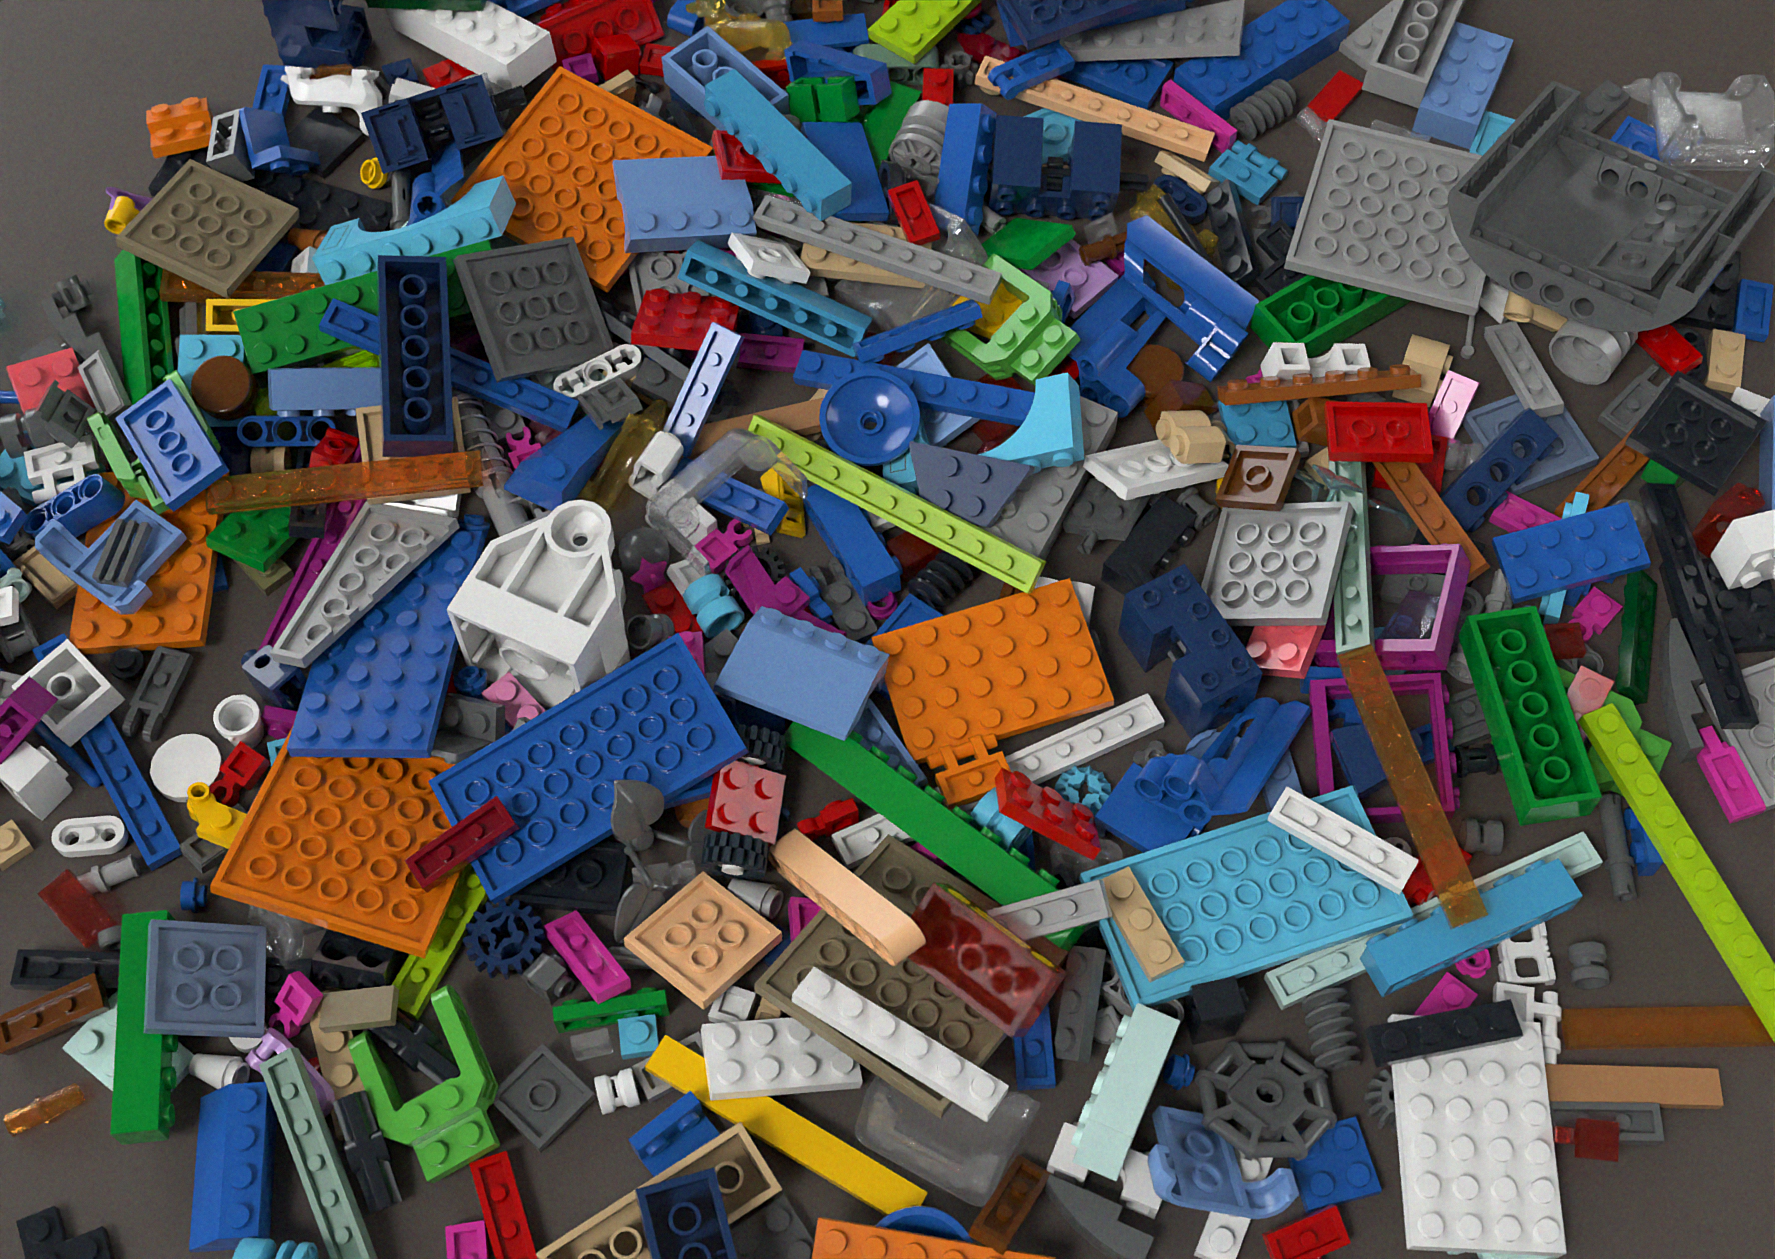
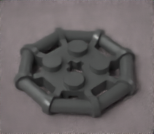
M1235 1040L1226 1042L1225 1049L1204 1070L1198 1071L1195 1077V1083L1199 1086L1204 1115L1202 1125L1206 1130L1214 1131L1245 1155L1244 1159L1252 1161L1253 1158L1294 1157L1297 1161L1307 1158L1308 1151L1328 1129L1336 1126L1337 1116L1332 1111L1326 1082L1328 1074L1324 1069H1317L1285 1045L1286 1042L1278 1040V1043H1238ZM1249 1058H1273V1060H1266L1265 1064L1255 1065L1256 1060H1249ZM1281 1061L1284 1062L1286 1065H1288L1289 1067H1291L1293 1070H1295L1297 1073H1299V1074L1302 1075V1076H1298L1297 1074H1295L1293 1071H1291L1290 1069H1288L1286 1066H1284V1065H1283L1282 1063H1280V1062H1281ZM1232 1063L1238 1066V1069L1230 1077L1221 1075ZM1310 1088L1313 1090L1315 1105L1307 1103V1098L1304 1099V1089ZM1215 1089L1225 1091L1226 1106L1219 1109ZM1257 1093L1261 1095L1272 1094V1103L1261 1101ZM1303 1117L1313 1120V1123L1300 1136L1294 1126ZM1232 1118L1252 1132L1250 1139L1226 1121ZM1278 1135H1283L1287 1142H1258L1259 1136L1272 1139Z

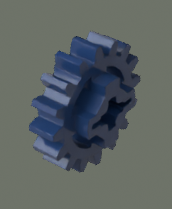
M505 899L499 902V907L493 908L487 902L485 903L487 912L482 914L475 911L473 915L477 921L476 924L467 923L465 926L467 932L472 935L463 938L466 948H470L466 954L470 961H476L474 965L477 971L481 972L487 968L490 978L494 979L498 971H501L505 980H508L512 970H516L521 976L524 973L522 966L526 963L531 966L535 961L533 954H542L544 952L542 945L538 943L546 940L544 930L540 929L543 926L539 916L533 917L534 911L530 905L522 910L521 903L517 899H515L511 906H507ZM520 922L528 928V936L520 931ZM481 941L486 946H489V956L482 951Z

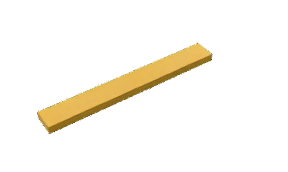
M667 1035L663 1037L645 1065L647 1072L684 1094L691 1090L700 1104L735 1125L741 1122L745 1130L751 1135L885 1216L905 1207L921 1206L928 1194L925 1190L768 1096L710 1101L705 1059Z

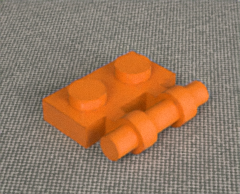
M993 733L983 737L975 735L968 738L969 742L952 748L950 745L938 748L939 752L926 756L931 770L940 766L946 768L945 771L935 774V781L940 793L946 797L944 802L949 809L952 810L955 806L960 807L982 799L991 789L996 787L994 778L1002 767L1011 772L1002 751L988 755L987 750L998 746ZM972 755L976 758V760L960 766L957 763L958 760Z

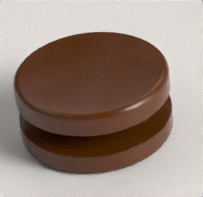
M1161 345L1143 346L1126 367L1145 387V397L1138 403V405L1144 407L1150 405L1169 380L1183 381L1184 365L1180 357L1171 349Z
M221 355L204 361L196 369L191 381V393L196 404L211 417L222 421H232L245 416L254 407L258 399L259 385L251 370L240 360L231 356Z

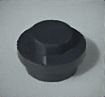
M121 648L110 657L109 670L118 679L125 681L134 680L144 670V656L136 648Z

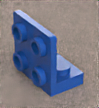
M690 1090L628 1140L635 1154L652 1176L655 1177L721 1134L705 1116L699 1100Z

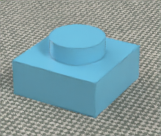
M651 1014L618 1019L622 1059L652 1056L659 1045L656 1015Z

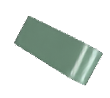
M863 44L853 50L855 55L886 63L889 80L900 85H923V69L939 68V51L936 46L931 48L915 65L879 44Z

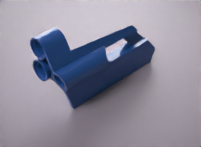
M455 139L443 144L434 156L431 157L432 172L419 175L413 182L410 219L406 226L427 219L449 207L442 193L464 177L462 149H457Z

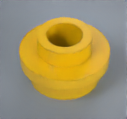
M377 158L366 160L362 164L360 171L362 182L372 189L381 188L389 175V172L383 174Z

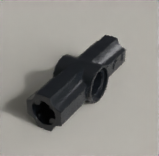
M397 1010L396 1024L394 1026L367 1028L378 1040L390 1047L392 1053L404 1065L415 1073L420 1071L436 1085L450 1078L460 1076L461 1071L453 1053L443 1046L442 1041L419 1022L413 1023L400 1011Z
M366 1091L355 1092L333 1101L334 1111L345 1138V1142H343L344 1150L353 1174L358 1177L369 1213L371 1214L402 1202L399 1186L390 1165V1161H392L390 1151L381 1128L378 1129Z

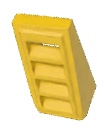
M776 464L760 477L764 492L784 501L789 507V510L777 526L776 531L777 533L803 538L806 535L800 475Z

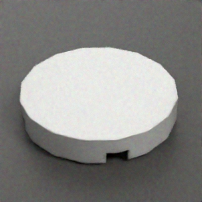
M182 734L169 739L158 748L151 760L150 775L157 790L167 799L176 802H187V789L191 784L203 782L210 788L214 782L221 780L223 773L219 768L223 764V758L218 747L209 738L198 734Z

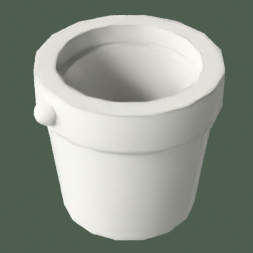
M245 694L233 695L225 698L216 707L213 716L215 727L235 747L240 741L250 748L255 747L261 742L264 736L261 711L251 697Z

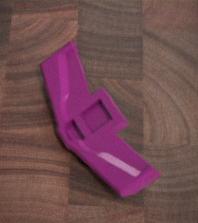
M750 545L745 546L730 559L725 573L753 615L761 606L773 608L784 615L797 620L808 621L816 627L832 633H840L846 637L847 633L845 631L838 630L803 610L810 604V597L787 576L782 578L777 584H774L753 553Z

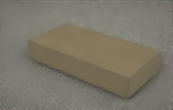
M395 985L323 993L319 1029L323 1033L394 1026L396 1024L399 990Z

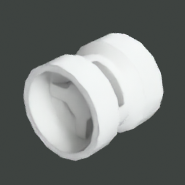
M632 1068L620 1070L618 1075L613 1077L607 1075L594 1077L596 1092L603 1115L614 1112L619 1106L625 1105L630 1108L640 1105ZM613 1086L616 1087V1091H617V1095H618L617 1098H615Z

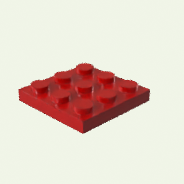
M662 288L646 290L631 331V344L699 351L712 322H716L734 332L736 331L741 307L718 296H702L692 291L682 294L671 293Z

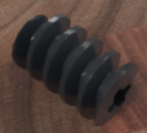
M940 551L935 556V560H931L926 564V569H921L917 573V577H913L908 582L907 588L910 594L935 609L934 605L943 608L946 606V600L943 596L948 599L954 598L955 591L953 588L962 590L964 588L963 580L969 582L973 579L971 570L979 573L981 569L946 551Z

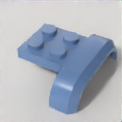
M135 500L119 518L124 519L127 523L129 520H134L138 524L148 522L153 529L129 587L96 583L92 576L115 522L87 548L61 523L53 519L35 537V548L60 572L120 615L135 614L148 601L153 593L144 583L187 539L181 530L138 500ZM134 533V536H133V538H132V540H131V543H130V545H129V547H128V551H130V548H131V546H132V544H133V541H134V539H135L137 533ZM122 562L121 567L116 576L117 578L119 577L125 562Z
M1158 1106L1153 1112L1152 1118L1159 1145L1156 1144L1152 1148L1147 1162L1154 1191L1162 1200L1188 1208L1250 1219H1263L1281 1213L1299 1195L1293 1172L1290 1169L1278 1168L1266 1179L1257 1182H1243L1233 1146L1214 1131H1208L1202 1125L1203 1114L1165 1106Z

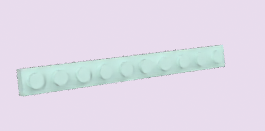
M1583 831L1430 899L1421 906L1417 905L1410 908L1414 915L1412 919L1417 918L1421 922L1430 918V913L1436 908L1447 903L1451 907L1462 903V898L1470 892L1481 889L1484 893L1494 888L1493 884L1499 879L1513 874L1515 878L1525 874L1527 867L1540 860H1544L1547 864L1559 858L1572 879L1599 868L1603 861ZM1402 924L1300 957L1267 972L1264 979L1281 1010H1284L1305 1000L1308 995L1317 990L1335 987L1366 973L1367 971L1360 960L1367 947L1366 942L1381 933H1385L1387 937L1399 932L1398 928Z

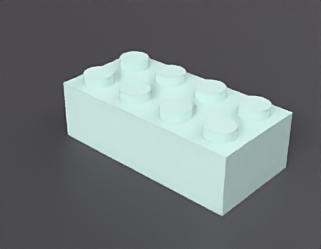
M1137 1003L1131 1017L1124 1014L1116 1034L1118 1037H1116L1109 1048L1104 1061L1105 1065L1102 1071H1099L1091 1091V1097L1086 1101L1079 1118V1124L1071 1142V1145L1077 1147L1073 1163L1117 1181L1164 1066L1180 1023L1179 1020Z

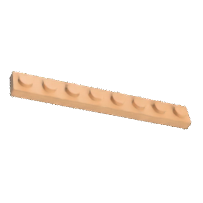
M985 55L976 74L974 84L1000 93L999 86H994L988 80V74L994 67L1006 62ZM1054 78L1025 89L1014 97L1085 122L1122 124L1123 135L1205 162L1215 135L1214 132Z

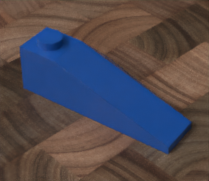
M588 415L521 461L504 484V490L550 511L568 501L575 500L629 424V419L615 423L609 420L603 423L604 428L599 430Z

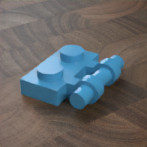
M1237 140L1232 146V151L1227 149L1210 166L1208 174L1219 180L1220 183L1229 179L1235 184L1239 195L1258 206L1276 188L1278 179L1283 181L1287 177L1289 170L1280 166V161L1273 157L1269 159L1257 152L1258 148L1252 144L1246 145Z

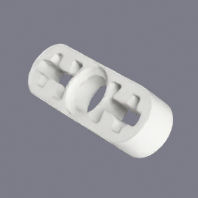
M631 344L620 345L559 375L554 381L553 389L556 392L578 400L577 396L582 395L585 398L591 395V389L618 376L623 381H626L637 375L643 363L640 350ZM624 357H628V359L632 360L633 363L627 365V363L623 362L622 359ZM611 363H613L617 372L613 373ZM596 369H603L607 372V376L601 381H593L589 378L590 374ZM584 377L586 387H583L580 378ZM570 385L571 388H574V392L569 394L564 387Z

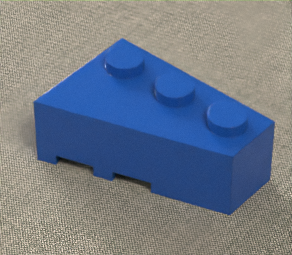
M799 40L784 49L791 83L800 77H824L825 84H828L827 78L831 76H854L859 105L877 104L892 94L887 64L884 62Z

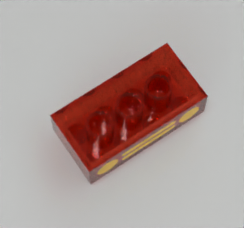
M933 882L910 917L924 935L926 944L909 955L908 958L1010 1037L1026 1036L1067 975L1066 971L950 884Z

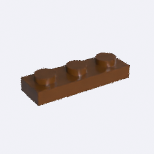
M92 973L0 1015V1053L9 1056L111 1010L102 976Z
M1017 1155L972 1224L968 1236L1004 1255L1045 1189L1049 1175H1052V1173Z

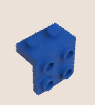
M244 107L239 110L240 125L244 132L248 149L247 154L253 169L298 176L309 173V168L321 164L318 152L290 147L284 118L280 113L251 107Z

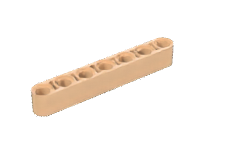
M793 829L777 840L775 845L770 846L768 859L780 875L893 967L926 944L921 930L909 916L797 829Z

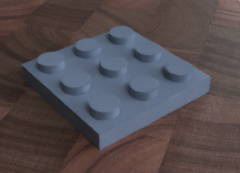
M1515 394L1467 412L1462 425L1481 453L1525 409ZM1565 406L1562 414L1541 418L1559 435L1551 443L1555 447L1553 451L1540 462L1536 459L1528 467L1532 471L1529 476L1519 485L1513 483L1506 491L1519 495L1597 464L1599 460L1598 455ZM1514 442V454L1523 458L1525 454L1524 447L1520 443ZM1491 466V470L1500 482L1502 478L1500 469L1496 466Z
M151 919L148 925L144 1033L261 1038L264 1035L266 926Z

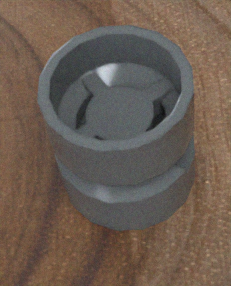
M37 407L27 409L24 416L16 412L0 417V436L10 458L22 457L24 452L30 451L35 447L41 448L59 443L48 431L43 429L45 426L43 422L38 419L34 422L30 419Z

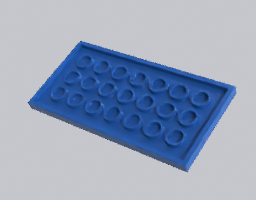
M455 531L312 662L287 745V750L291 757L430 758L459 646L446 609L481 556L485 543L482 531Z
M677 633L430 779L428 782L452 827L496 796L503 802L519 826L518 830L471 862L490 901L496 904L613 834L611 812L614 802L615 780H639L649 783L660 790L665 803L749 753L680 634Z

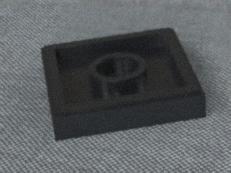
M319 106L313 109L287 134L290 147L318 152L321 164L311 167L309 170L323 179L365 140L362 132L329 112H323V109Z

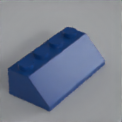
M265 1082L228 1084L200 1099L189 1251L191 1253L236 1250L240 1241L246 1237L270 1239L277 1113Z

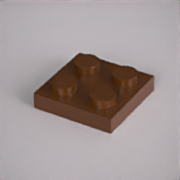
M1236 445L1215 498L1219 507L1280 512L1301 459L1300 452L1297 448Z

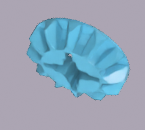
M1090 765L1086 768L1074 766L1071 770L1065 773L1062 772L1055 784V791L1064 800L1072 804L1079 803L1078 791L1073 789H1080L1081 784L1087 782L1088 791L1093 794H1086L1081 804L1088 807L1095 818V815L1111 794V783L1107 782L1103 772L1099 773L1093 770Z

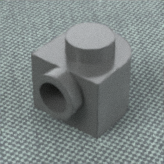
M542 953L521 975L528 987L551 1006L558 998H564L568 995L575 983L567 973L568 965L555 953H552L550 956Z

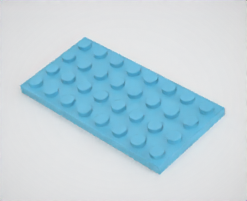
M1353 786L1310 799L1376 836ZM1271 812L1082 872L1079 877L1081 884L1101 880L1129 866L1185 961L1183 967L1150 983L1113 918L1099 921V929L1133 1012L1137 1003L1150 1008L1188 995L1191 985L1233 976L1237 979L1411 920L1414 915L1402 891L1400 895L1394 893L1267 821Z

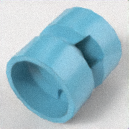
M705 575L695 580L684 591L683 600L692 614H698L696 618L697 623L709 639H713L726 628L732 632L742 623L744 612L736 599L730 596V590L720 575Z
M996 787L991 789L977 803L970 814L973 817L970 824L980 831L985 826L1000 836L1002 840L999 842V845L1008 852L1012 847L1018 849L1033 831L1029 827L999 813Z

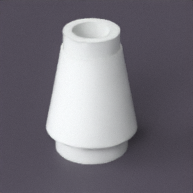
M197 1053L190 1062L189 1072L211 1086L220 1089L228 1084L247 1083L250 1067L239 1056Z

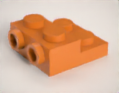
M190 97L184 99L179 104L170 106L159 104L146 111V124L150 132L151 150L154 158L209 146L213 115L207 97L201 99Z

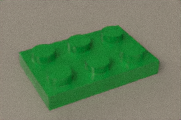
M266 479L206 537L207 547L264 573L299 538L289 537L293 490Z

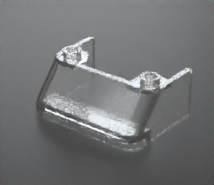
M744 428L729 430L656 492L646 505L647 516L652 525L702 577L712 573L709 561L688 540L696 532L700 524L699 513L695 507L745 464L756 471H763L772 467L803 500L808 496L807 477L770 439Z

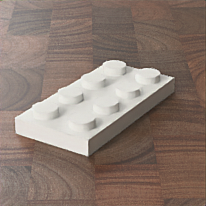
M1159 439L1086 455L1083 468L1094 475L1098 481L1113 490L1118 497L1124 500H1133L1141 496L1159 494L1163 491L1184 488L1188 485L1222 478L1226 473L1228 464L1223 460L1220 463L1182 464L1172 455L1170 448L1163 445Z
M792 1017L702 1024L701 1037L710 1101L857 1089L861 1087L863 1082L860 1064Z

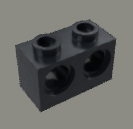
M327 929L312 958L315 984L344 990L390 986L393 984L402 966L401 951Z

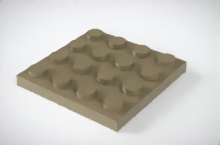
M190 159L115 239L117 247L229 298L298 220L299 209Z

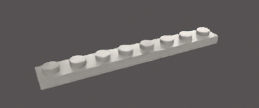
M769 195L765 196L753 216L756 227L990 305L1002 282V273L832 216L820 222L812 213L807 212L804 207Z

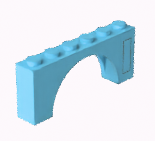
M503 175L474 184L471 190L453 205L427 219L402 228L384 232H366L360 218L331 226L312 260L324 284L328 285L377 271L378 255L431 256L502 236L516 202Z
M1068 372L1036 379L1033 404L1020 428L998 447L978 455L1035 467L1033 474L1040 472L1042 468L1052 466L1068 467L1075 461L1085 460L1079 385ZM920 417L919 430L914 442L931 445L926 435L924 420ZM908 448L897 459L883 464V478L915 495H920L910 449Z

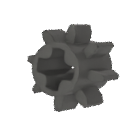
M957 51L950 56H945V64L941 65V69H954L953 88L963 89L968 85H973L974 76L978 72V64L972 63L973 55Z
M76 274L54 284L58 292L51 295L58 308L65 306L68 313H71L91 304L88 296L94 294L87 279L80 282Z

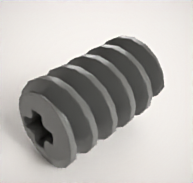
M1274 80L1271 84L1266 85L1263 89L1258 90L1252 96L1247 97L1243 102H1239L1230 109L1229 113L1232 124L1245 139L1253 140L1257 134L1261 135L1266 129L1272 128L1275 123H1280L1284 117H1289L1293 113L1292 105L1296 103L1295 91L1285 80Z
M1345 988L1317 990L1308 995L1301 1004L1302 1010L1307 1013L1304 1019L1305 1024L1311 1028L1307 1033L1308 1038L1314 1042L1310 1048L1311 1053L1317 1057L1314 1061V1067L1317 1069L1322 1068L1326 1073L1341 1072L1361 1065L1360 1061L1351 1060V1056L1361 1051L1360 1047L1348 1046L1349 1041L1357 1038V1033L1345 1031L1344 1029L1353 1024L1354 1019L1341 1015V1013L1349 1010L1351 1006L1347 1002H1338L1339 998L1348 994Z

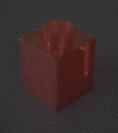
M908 531L886 542L887 552L890 557L896 556L902 566L903 574L900 575V578L904 583L909 582L913 577H917V573L921 569H926V564L931 560H935V556L940 550L937 546Z

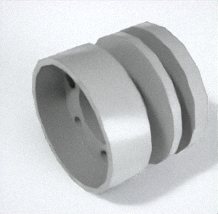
M929 100L918 101L910 106L901 128L898 130L889 149L891 162L899 163L907 178L914 181L918 180L919 183L937 184L948 106Z
M1568 318L1551 340L1549 354L1554 364L1565 375L1584 384L1598 385L1607 381L1621 359L1625 357L1637 340L1638 332H1613L1594 328Z

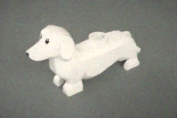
M285 66L287 75H282L281 80L289 84L294 102L303 105L323 106V112L341 113V107L353 108L359 115L361 131L369 136L361 113L382 106V94L373 81L379 76V71L352 69V76L334 75L321 79H309L311 75H314V68Z

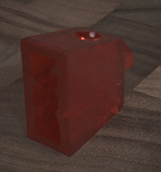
M1736 483L1715 500L1692 533L1697 549L1707 558H1711L1710 555L1728 528L1726 527L1720 533L1716 527L1717 523L1726 522L1730 525L1734 519L1760 513L1765 506L1761 492L1753 487L1748 488L1743 483Z

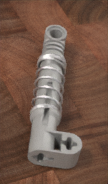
M452 387V397H457L465 457L469 465L467 468L468 475L474 477V491L479 498L484 500L499 537L547 517L552 511L504 490V484L513 471L510 468L509 462L503 459L504 450L501 446L497 445L498 436L495 432L491 431L492 423L489 418L485 417V407L482 404L481 398ZM532 513L534 519L529 521L526 514Z

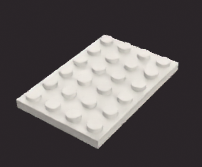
M1392 1014L1388 1018V1023L1420 1016ZM1519 1021L1524 1036L1516 1041L1392 1065L1408 1250L1558 1257L1566 1254L1540 1023Z

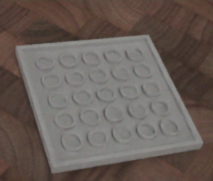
M1329 119L1284 269L1475 316L1486 274L1474 263L1463 248L1452 224L1447 197L1449 191L1474 166L1482 155Z

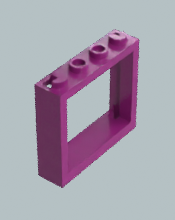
M1443 543L1441 545L1410 544L1408 546L1378 545L1370 547L1371 575L1446 573L1431 639H1374V653L1341 660L1336 654V642L1332 640L1335 631L1333 594L1327 619L1328 622L1312 659L1311 666L1368 670H1446L1471 566L1461 545Z
M1440 672L1310 680L1309 700L1310 709L1312 710L1311 723L1318 796L1334 791L1326 700L1427 694L1439 804L1364 808L1370 824L1452 820L1455 808H1460L1459 787H1452L1451 774L1456 773L1457 764L1455 752H1449L1447 739L1453 738V726L1451 718H1445L1444 705H1449V691H1447V684H1441Z

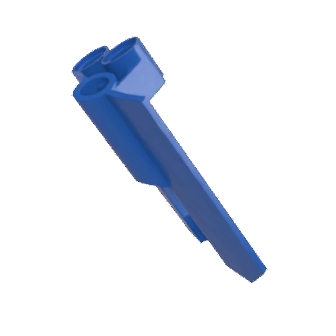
M1148 215L1127 223V239L1125 240L1124 248L1125 281L1199 345L1196 352L1185 364L1211 383L1235 356L1237 350L1249 335L1246 329L1253 316L1255 305L1259 303V300ZM1144 260H1147L1182 287L1185 297L1181 306H1174L1144 283Z
M1144 271V283L1156 291L1155 282L1148 272ZM1124 275L1070 327V329L1078 334L1081 340L1067 354V356L1077 362L1080 377V396L1100 405L1104 403L1105 407L1118 412V418L1126 417L1145 397L1146 390L1144 385L1126 367L1166 317L1125 281ZM1145 310L1149 319L1137 331L1129 327Z
M1270 697L1256 699L1249 703L1242 713H1237L1200 759L1192 755H1175L1174 753L1151 758L1133 782L1134 791L1144 801L1165 810L1179 813L1180 818L1184 822L1193 826L1207 824L1213 815L1246 812L1312 710L1309 706L1297 700L1280 705L1275 699ZM1248 719H1254L1227 760L1223 759L1222 756Z

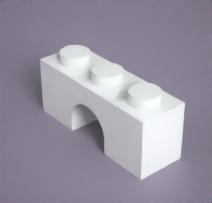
M1273 342L1260 365L1263 377L1276 376L1280 377V380L1293 379L1292 376L1294 374L1309 373L1313 377H1323L1325 372L1333 370L1345 371V374H1355L1359 368L1371 367L1365 344L1334 343L1331 350L1321 357L1308 358L1304 343Z
M1064 1122L1049 1160L1047 1171L1052 1173L1053 1176L1082 1188L1091 1170L1072 1162L1077 1147L1071 1145L1079 1122H1074L1073 1125ZM1129 1149L1119 1173L1123 1183V1191L1118 1204L1155 1219L1162 1199L1156 1195L1147 1162L1150 1152H1146L1144 1155Z

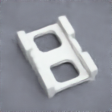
M1545 922L1531 928L1533 939L1531 942L1515 943L1509 938L1498 943V955L1502 963L1497 967L1501 983H1545V985H1553L1555 983L1556 976L1552 958H1548L1550 952H1548L1549 946L1546 945L1548 940L1546 939ZM1517 958H1534L1538 964L1539 976L1519 977L1516 973L1514 960Z

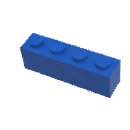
M982 103L949 104L932 214L939 231L946 235H978L979 226L983 220L982 207L984 194L988 188L987 174L989 163L992 160L991 147L997 113Z
M817 484L802 490L804 511L833 557H836L842 565L846 577H848L864 606H867L868 602L873 603L888 596L889 592L895 593L901 590L900 575L903 574L902 566L896 556L890 557L882 534L880 532L875 533L872 529V522L868 512L863 508L859 509L856 504Z

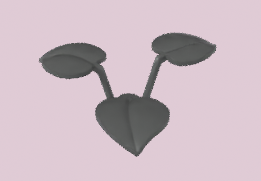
M639 780L614 781V802L611 812L612 835L615 839L626 845L624 853L630 856L645 881V886L640 883L631 885L619 902L614 925V938L617 943H624V937L665 904L664 894L657 889H652L654 885L653 880L637 856L636 851L648 849L652 845L654 837L688 847L687 861L692 865L700 866L704 839L707 834L716 832L705 828L708 809L700 812L691 822L688 830L689 839H681L650 827L649 825L656 822L663 813L664 797L659 789Z

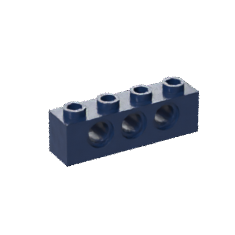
M1530 407L1520 412L1439 495L1465 532L1467 530L1471 533L1474 532L1485 521L1486 518L1483 514L1490 506L1493 509L1497 508L1509 496L1505 491L1513 483L1519 485L1529 476L1532 471L1528 467L1536 459L1539 462L1542 461L1555 448L1551 443L1559 435ZM1514 442H1518L1524 447L1525 454L1523 458L1514 454ZM1491 466H1496L1500 469L1502 473L1500 482L1493 480L1490 476ZM1469 489L1474 490L1479 496L1477 506L1470 504L1467 500V491Z

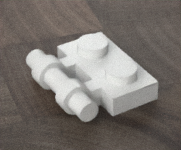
M90 434L82 436L72 449L66 444L59 442L24 452L29 481L33 486L44 484L43 489L32 491L35 504L48 501L86 478L87 471L100 468L95 443ZM74 475L75 480L57 485V479Z
M1496 982L1493 987V1002L1511 999L1520 1022H1534V1018L1541 1020L1545 1064H1557V1054L1561 1053V1040L1557 1038V1022L1561 1021L1562 1008L1558 1006V993L1552 991L1543 992V1003L1534 1002V987Z

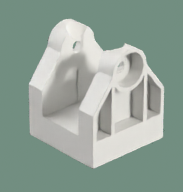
M586 500L568 501L557 506L547 517L490 541L446 609L467 666L485 669L488 674L486 679L490 684L495 683L506 673L510 672L533 698L548 710L631 661L622 610L626 601L625 585L620 569L616 570L612 567L611 555L615 546L611 520L602 507ZM579 536H584L588 539L587 543L583 546H577L573 542Z

